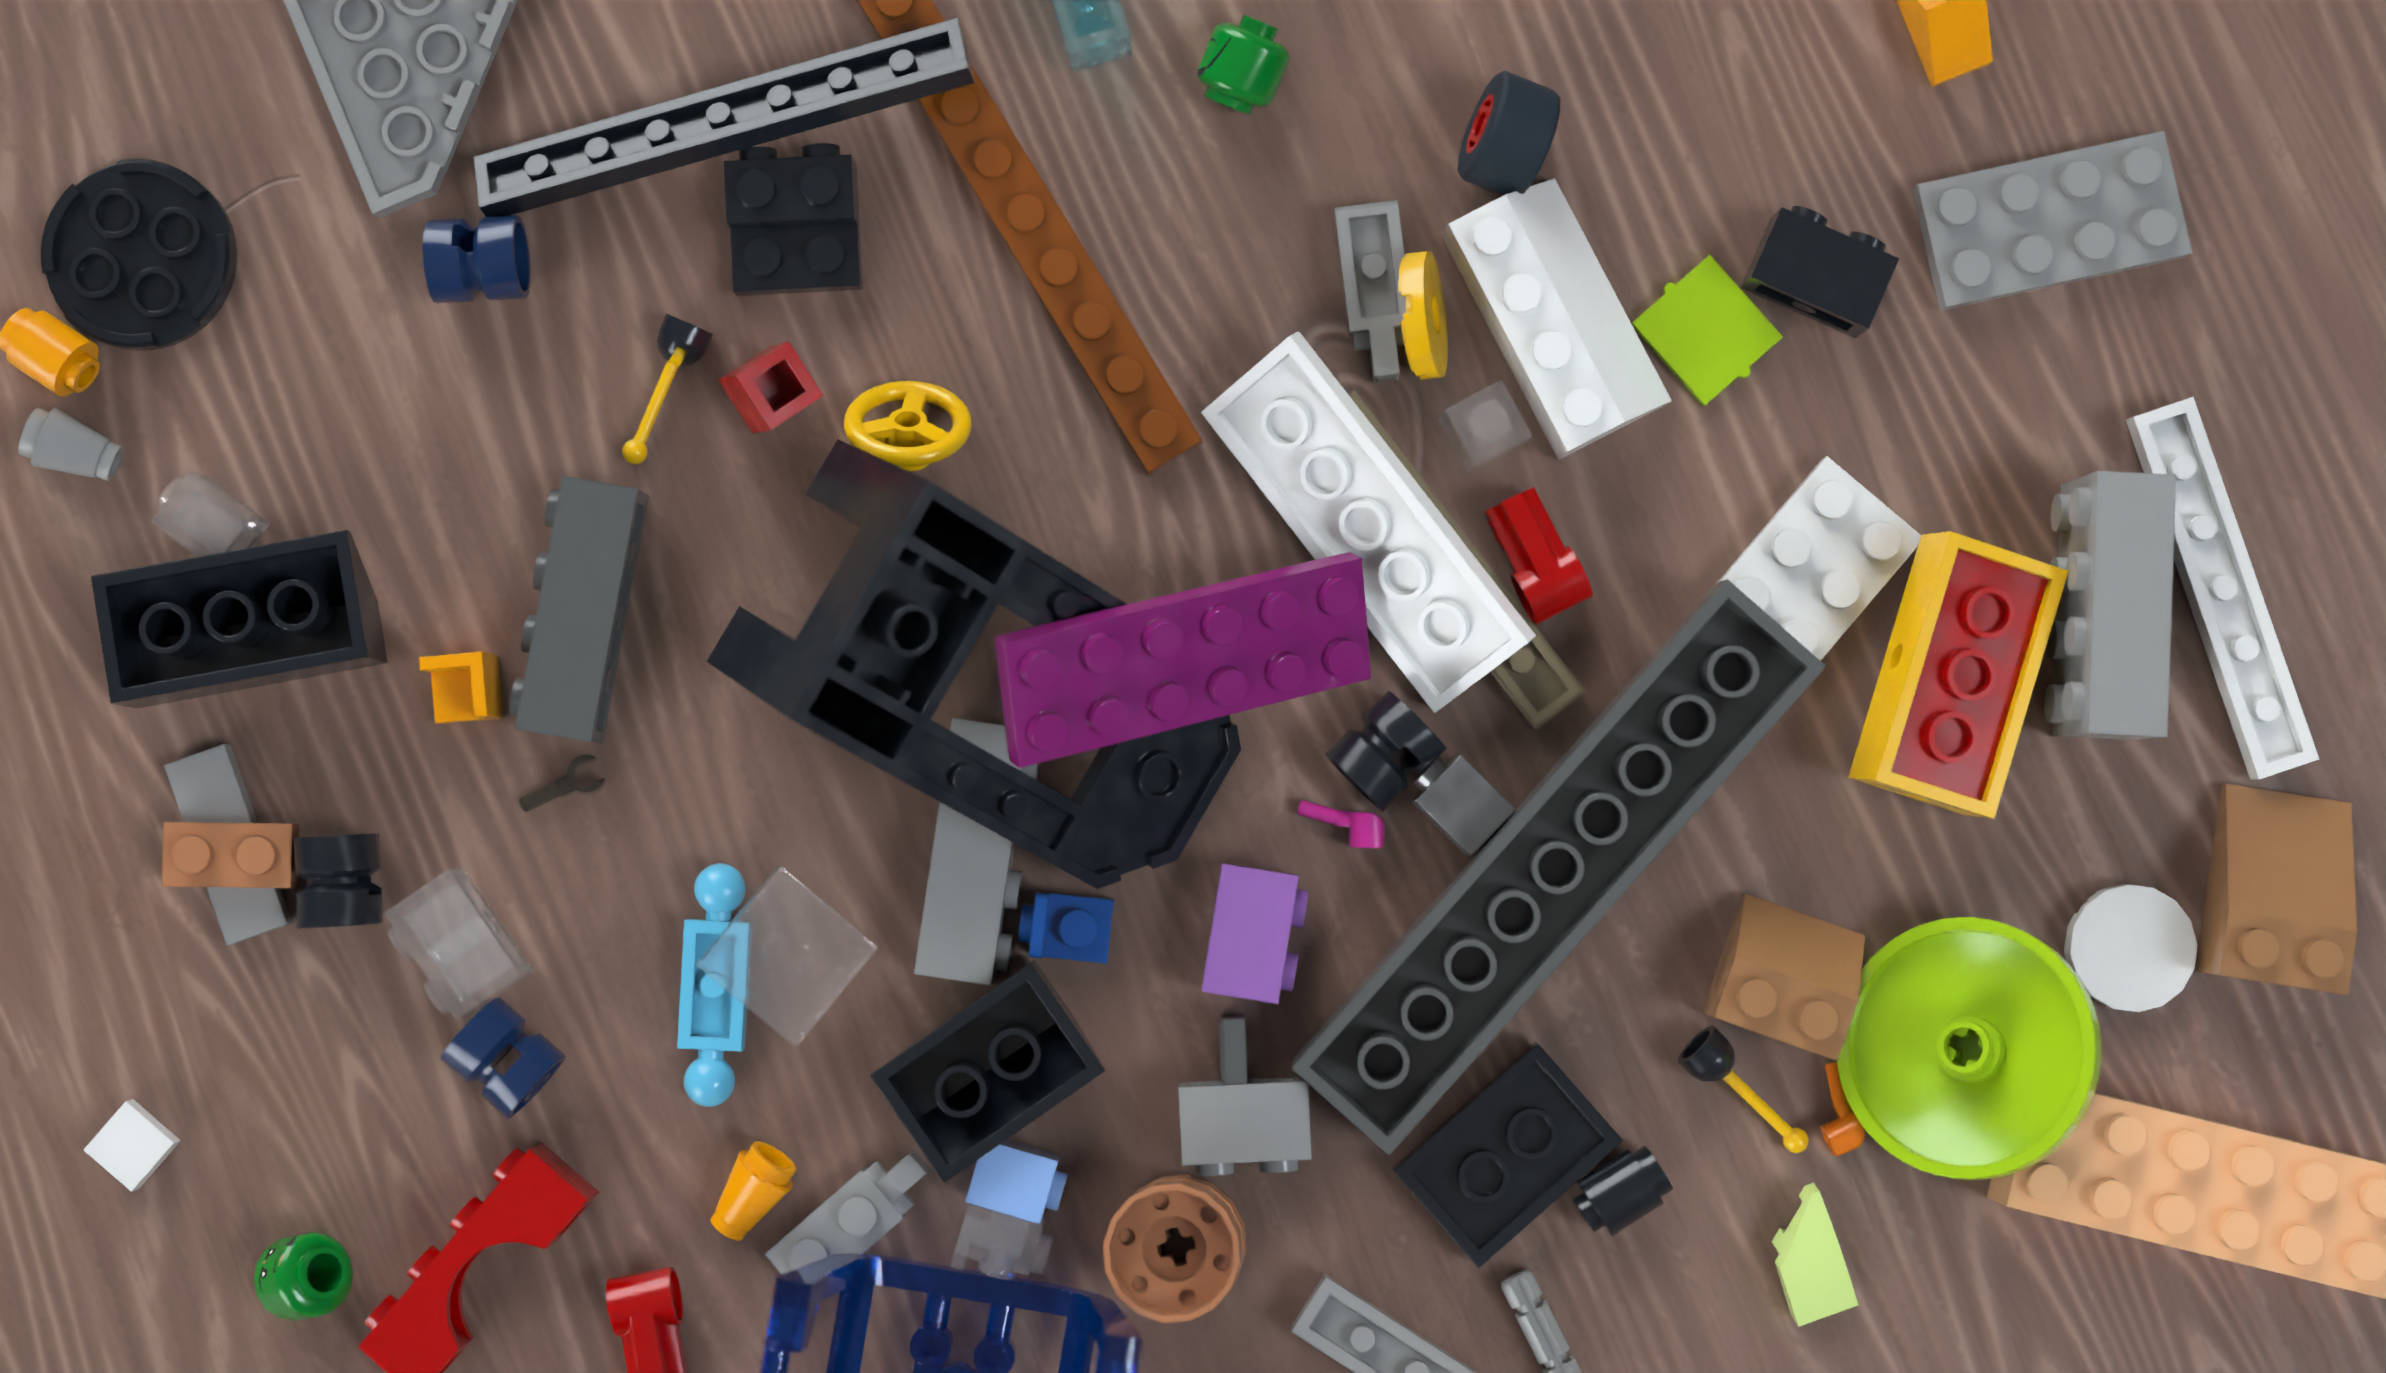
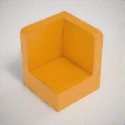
M480 651L419 657V670L431 673L436 724L504 718L499 655Z

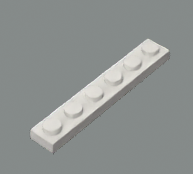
M2194 397L2127 419L2126 422L2144 473L2176 475L2173 558L2250 780H2260L2319 760Z

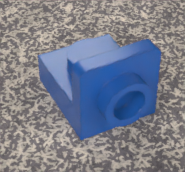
M1036 892L1034 905H1022L1019 942L1030 943L1029 957H1048L1107 964L1114 899Z

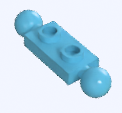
M723 863L710 865L697 876L694 894L699 905L706 910L705 920L685 919L683 932L677 1048L698 1049V1058L688 1066L683 1082L688 1097L694 1103L704 1107L718 1106L731 1096L735 1087V1075L732 1067L724 1060V1051L741 1052L745 1050L752 922L731 921L732 911L744 899L746 886L741 873L736 868Z

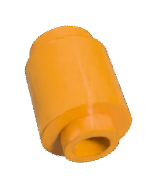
M31 308L20 309L7 320L0 332V350L6 353L8 363L60 397L86 390L99 373L98 346L47 311L35 312Z

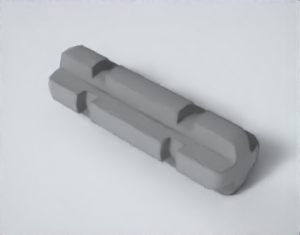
M1529 1270L1519 1271L1501 1282V1288L1512 1309L1517 1308L1518 1310L1515 1317L1539 1364L1544 1363L1545 1365L1542 1369L1543 1373H1582L1575 1357L1567 1354L1570 1347L1546 1300L1541 1301L1540 1296L1543 1293L1532 1272Z

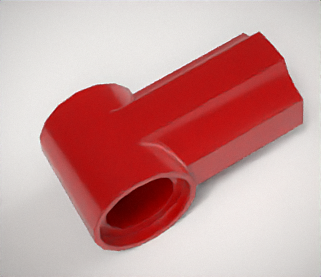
M1534 487L1510 497L1484 512L1488 524L1513 571L1510 574V578L1515 592L1528 617L1535 625L1593 597L1592 587L1580 561L1569 546L1564 547Z
M668 1267L608 1279L606 1283V1303L609 1320L614 1334L621 1336L627 1372L688 1373L679 1327L683 1322V1300L675 1269Z

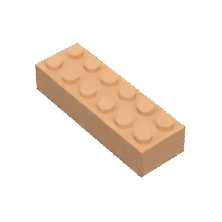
M2095 1093L2080 1124L2059 1148L2042 1161L2027 1169L2011 1175L1993 1178L1990 1181L1987 1198L2006 1207L2386 1299V1163Z

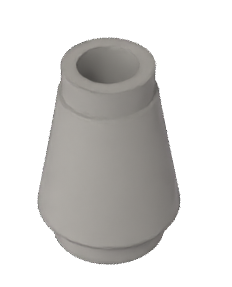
M37 407L25 424L19 441L18 454L31 459L32 467L111 481L121 462L124 448L56 407L50 412Z

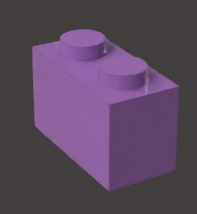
M1227 863L1221 864L1201 987L1202 992L1278 1004L1280 990L1293 991L1298 953L1287 952L1291 926L1303 928L1309 891L1297 888L1298 875Z

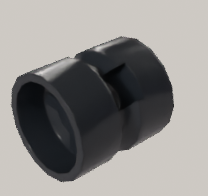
M1390 691L1363 716L1365 728L1362 731L1349 729L1325 753L1329 761L1381 812H1384L1408 788L1406 775L1409 772L1422 774L1447 749L1435 733Z
M379 833L293 838L294 874L305 879V886L295 893L297 928L383 923L382 888L371 882V875L381 869Z

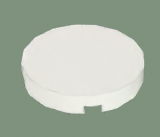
M2120 884L2098 890L2087 899L2088 901L2081 906L2078 913H2074L2066 930L2064 954L2067 963L2081 979L2093 1000L2095 999L2098 1003L2111 1009L2142 1012L2165 1005L2184 989L2195 969L2198 944L2192 922L2176 900L2152 887Z

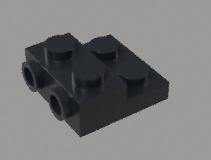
M816 143L803 146L802 157L777 158V150L775 148L749 147L739 150V160L724 161L726 220L731 230L733 292L737 296L863 290L857 165L851 154L840 155V146L836 144Z

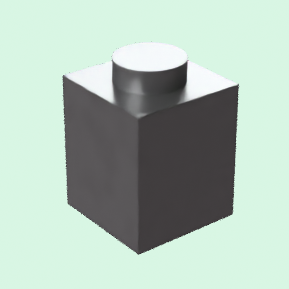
M1461 755L1455 756L1449 763L1439 756L1413 782L1421 792L1411 802L1465 855L1471 856L1516 810Z

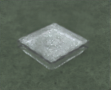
M777 866L695 966L788 1043L797 1047L878 947L782 866Z

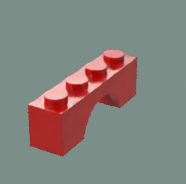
M543 1142L528 1149L526 1153L519 1147L515 1148L492 1174V1177L499 1184L483 1202L477 1196H474L450 1222L449 1226L457 1233L440 1251L432 1245L409 1269L406 1275L414 1282L399 1300L392 1294L388 1295L368 1316L364 1325L371 1332L357 1348L386 1373H444L473 1340V1335L463 1313L462 1289L466 1274L476 1257L487 1247L507 1242L524 1243L545 1250L562 1237L600 1192Z

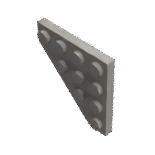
M283 0L372 214L379 219L437 195L518 0Z

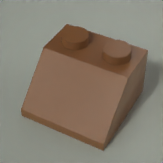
M1743 893L1702 1013L1838 1061L1859 999L1865 935Z

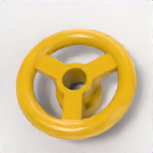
M895 381L872 387L854 399L847 408L844 417L845 434L854 447L907 471L921 470L931 463L938 462L954 454L965 444L972 427L970 412L958 396L938 385L920 381ZM904 400L902 408L893 411L889 417L863 422L866 414L875 407L891 401ZM926 402L939 406L951 416L953 425L949 433L927 422V417L923 412Z

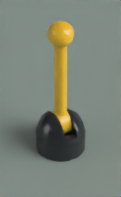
M669 314L665 315L659 329L657 344L659 352L666 360V364L634 439L627 441L622 448V455L628 463L640 464L646 459L648 450L645 443L678 367L693 365L699 361L707 351L713 337L712 333Z
M1709 1026L1699 1032L1685 1046L1678 1057V1063L1691 1076L1701 1081L1710 1082L1723 1079L1783 1136V1144L1788 1151L1800 1153L1807 1148L1809 1139L1806 1132L1800 1128L1789 1126L1733 1072L1735 1064L1734 1049L1719 1030L1714 1026Z

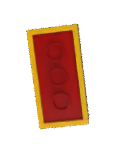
M1952 531L1922 534L1848 778L1962 815L1995 819L2069 571Z

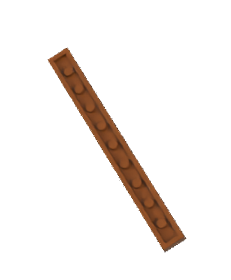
M857 0L881 40L944 22L932 0ZM971 65L974 78L973 84L917 100L1149 476L1202 444V439Z

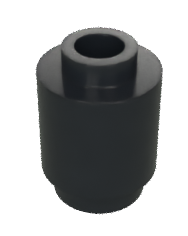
M1643 1146L1634 1153L1626 1149L1579 1179L1577 1184L1582 1194L1574 1198L1573 1201L1593 1232L1604 1226L1608 1233L1614 1236L1662 1205L1661 1197L1672 1191L1673 1187L1652 1153L1646 1146Z

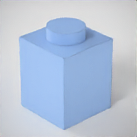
M1007 1139L977 1160L965 1203L1040 1224L1045 1208L1058 1211L1068 1174L1056 1170L1060 1154Z

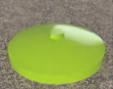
M1955 917L1940 919L1914 927L1892 939L1868 960L1862 968L1859 999L1837 1061L1842 1088L1856 1118L1868 1134L1887 1152L1914 1168L1934 1175L1955 1179L1982 1180L2007 1176L2027 1169L2053 1153L2070 1137L2086 1114L2095 1094L2101 1067L2102 1043L2096 1011L2089 993L2072 967L2055 950L2033 935L2005 923L1975 917Z

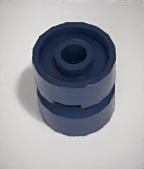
M520 216L482 217L478 226L474 228L463 218L427 221L423 232V265L428 291L433 302H471L478 291H482L489 300L527 298L531 281L530 252L525 226Z
M499 996L485 1005L461 1029L444 1050L441 1060L467 1083L476 1080L483 1083L481 1096L503 1116L510 1119L543 1088L560 1068L566 1056L541 1033L528 1036L524 1032L526 1020ZM514 1047L522 1056L502 1076L494 1067Z

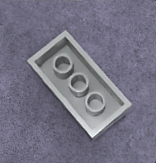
M2096 471L2062 484L2061 494L2057 493L2053 498L2051 526L2054 532H2059L2058 557L2052 559L2050 565L2068 570L2069 572L2057 608L2056 621L2053 622L2046 645L2048 657L2055 659L2054 684L2048 685L2044 698L2045 719L2047 722L2053 723L2052 737L2135 740L2168 736L2176 496L2175 474Z

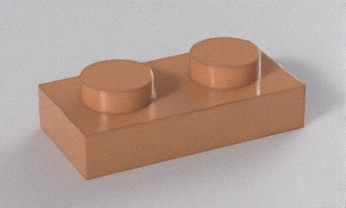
M163 822L162 887L298 888V875L294 874L293 838H299V824Z

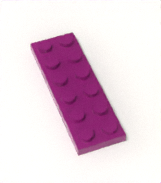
M1351 552L994 636L1009 761L1018 768L1371 679L1362 558Z

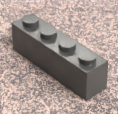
M562 476L560 489L551 490L545 510V525L552 528L548 553H539L533 575L534 589L541 590L536 615H528L521 640L522 652L529 653L524 678H516L510 697V714L517 716L515 729L603 744L649 495L639 489Z

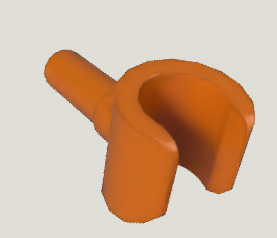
M1837 1062L1825 1064L1833 1109L1837 1119L1821 1125L1820 1130L1831 1154L1839 1156L1860 1147L1864 1141L1865 1132L1847 1101L1841 1085Z

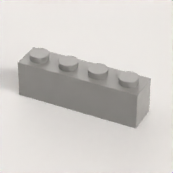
M952 718L950 728L952 732L1037 779L1039 763L1018 768L1009 761L1005 726ZM939 802L914 974L992 985L995 982L996 971L1008 973L1013 935L1002 933L1005 909H1017L1023 872L1011 870L1015 843Z

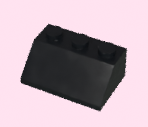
M1033 960L882 1065L870 1077L938 1176L945 1183L1102 1074L1106 1069L1067 1005L1037 962Z

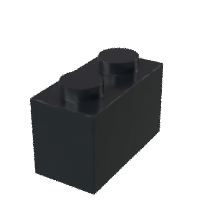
M1793 206L1790 211L1781 207L1769 220L1740 288L1849 336L1858 337L1869 329L1900 258L1884 252L1886 245L1871 235L1852 231L1847 236L1827 227V218L1814 210Z

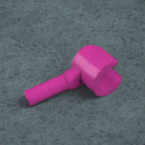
M1301 800L1297 815L1334 826L1349 827V847L1382 848L1384 846L1385 824L1377 814L1339 811Z

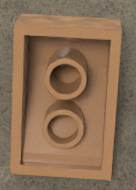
M2222 783L2195 972L2349 995L2357 938L2352 803Z

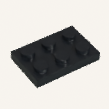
M1534 1042L1392 1169L1472 1262L1480 1268L1616 1148L1623 1139L1537 1042Z

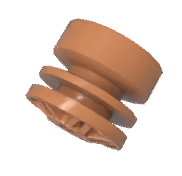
M1190 1174L1162 1176L1140 1187L1111 1218L1103 1242L1105 1273L1116 1295L1137 1314L1162 1323L1191 1321L1213 1310L1232 1289L1240 1274L1247 1252L1245 1222L1234 1200L1215 1183ZM1172 1228H1178L1181 1237L1192 1236L1195 1244L1186 1252V1259H1180L1176 1250L1166 1251L1163 1243L1172 1235Z

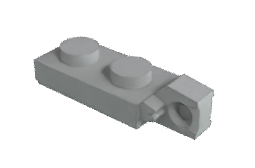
M1398 200L1334 208L1349 337H1353L1354 351L1369 349L1373 383L1399 380L1400 369L1397 346L1404 345L1401 320H1403V313H1406V296L1401 297L1398 287L1399 267L1402 257L1405 256Z
M914 1150L888 1172L878 1161L873 1163L868 1169L862 1168L769 1249L765 1255L807 1303L906 1216L905 1213L914 1203L905 1192L930 1169Z

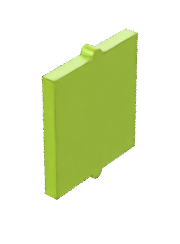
M1711 255L1706 257L1677 284L1673 282L1667 283L1663 288L1664 295L1631 323L1635 331L1703 407L1737 377L1739 379L1747 378L1751 372L1749 367L1783 338Z

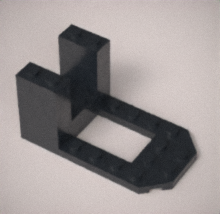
M837 439L805 495L861 528L796 638L739 606L706 662L789 719L1096 889L1121 881L1122 874L1148 865L1155 869L1177 861L1241 751L1238 728L1236 724L1231 722L1230 715L1101 747L1071 799L931 720L998 604L1034 626L1127 604L929 480Z

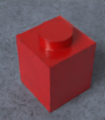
M789 341L769 346L718 380L753 434L773 430L824 396Z

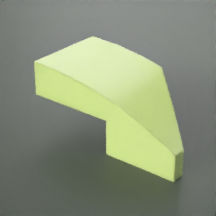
M1814 1182L1804 1186L1799 1194L1802 1204L1786 1230L1779 1228L1772 1240L1779 1253L1775 1260L1790 1314L1798 1327L1858 1306L1838 1239L1821 1193Z

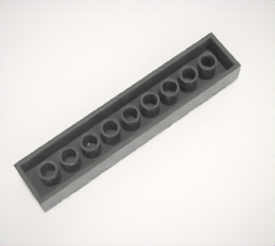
M1728 579L1717 582L1519 804L1516 810L1502 823L1292 1059L1291 1068L1384 1152L1390 1155L1826 668V665Z

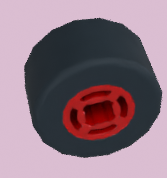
M1502 71L1495 75L1481 95L1462 141L1458 157V173L1461 178L1500 195L1514 191L1524 194L1540 171L1557 129L1561 100L1556 91L1508 71Z

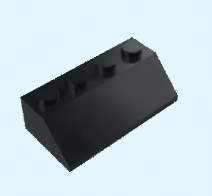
M348 530L91 576L111 704L143 708L388 663L378 601L351 532Z

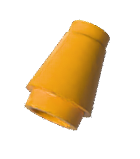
M761 1141L753 1142L749 1150L740 1151L716 1206V1211L710 1219L713 1227L732 1240H743L747 1232L751 1231L793 1188L791 1178L797 1170L794 1162L776 1147Z

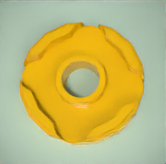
M1431 251L1408 253L1402 257L1400 263L1398 287L1401 297L1406 296V313H1403L1401 328L1409 366L1416 377H1420V380L1445 377L1448 360V333L1445 300L1437 262Z

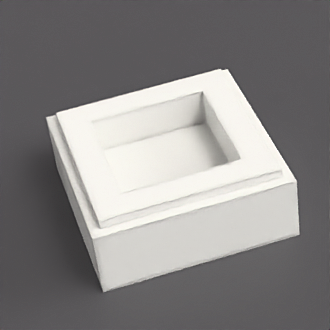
M132 1099L124 1102L85 1147L84 1151L127 1189L133 1192L140 1189L181 1140Z

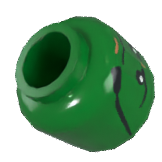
M1244 14L1239 26L1228 22L1216 25L1197 70L1199 80L1207 86L1204 96L1249 115L1254 106L1266 107L1270 105L1290 58L1288 50L1280 43L1274 41L1278 28Z
M310 1232L279 1239L265 1249L256 1263L253 1281L256 1295L267 1311L278 1318L296 1321L330 1314L340 1306L351 1290L354 1272L351 1258L340 1242L330 1235Z

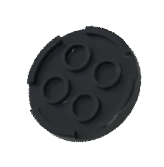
M127 159L116 161L115 165L94 172L77 185L72 183L54 205L42 235V273L46 275L52 295L62 312L66 315L65 318L88 336L113 347L127 350L147 351L173 346L185 341L203 329L216 316L226 301L233 285L237 265V246L233 227L226 211L215 195L205 185L186 172L169 164L154 160Z

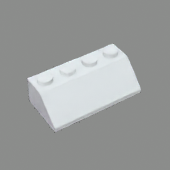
M1555 178L1530 186L1524 194H1520L1517 191L1505 194L1447 225L1442 239L1558 460L1672 402Z

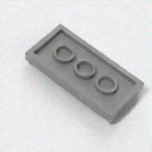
M2164 131L1917 184L1912 189L1940 311L2182 259L2193 253Z

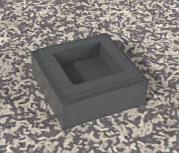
M1224 1015L1222 1019H1219L1221 1081H1225V1085L1248 1084L1244 1015Z

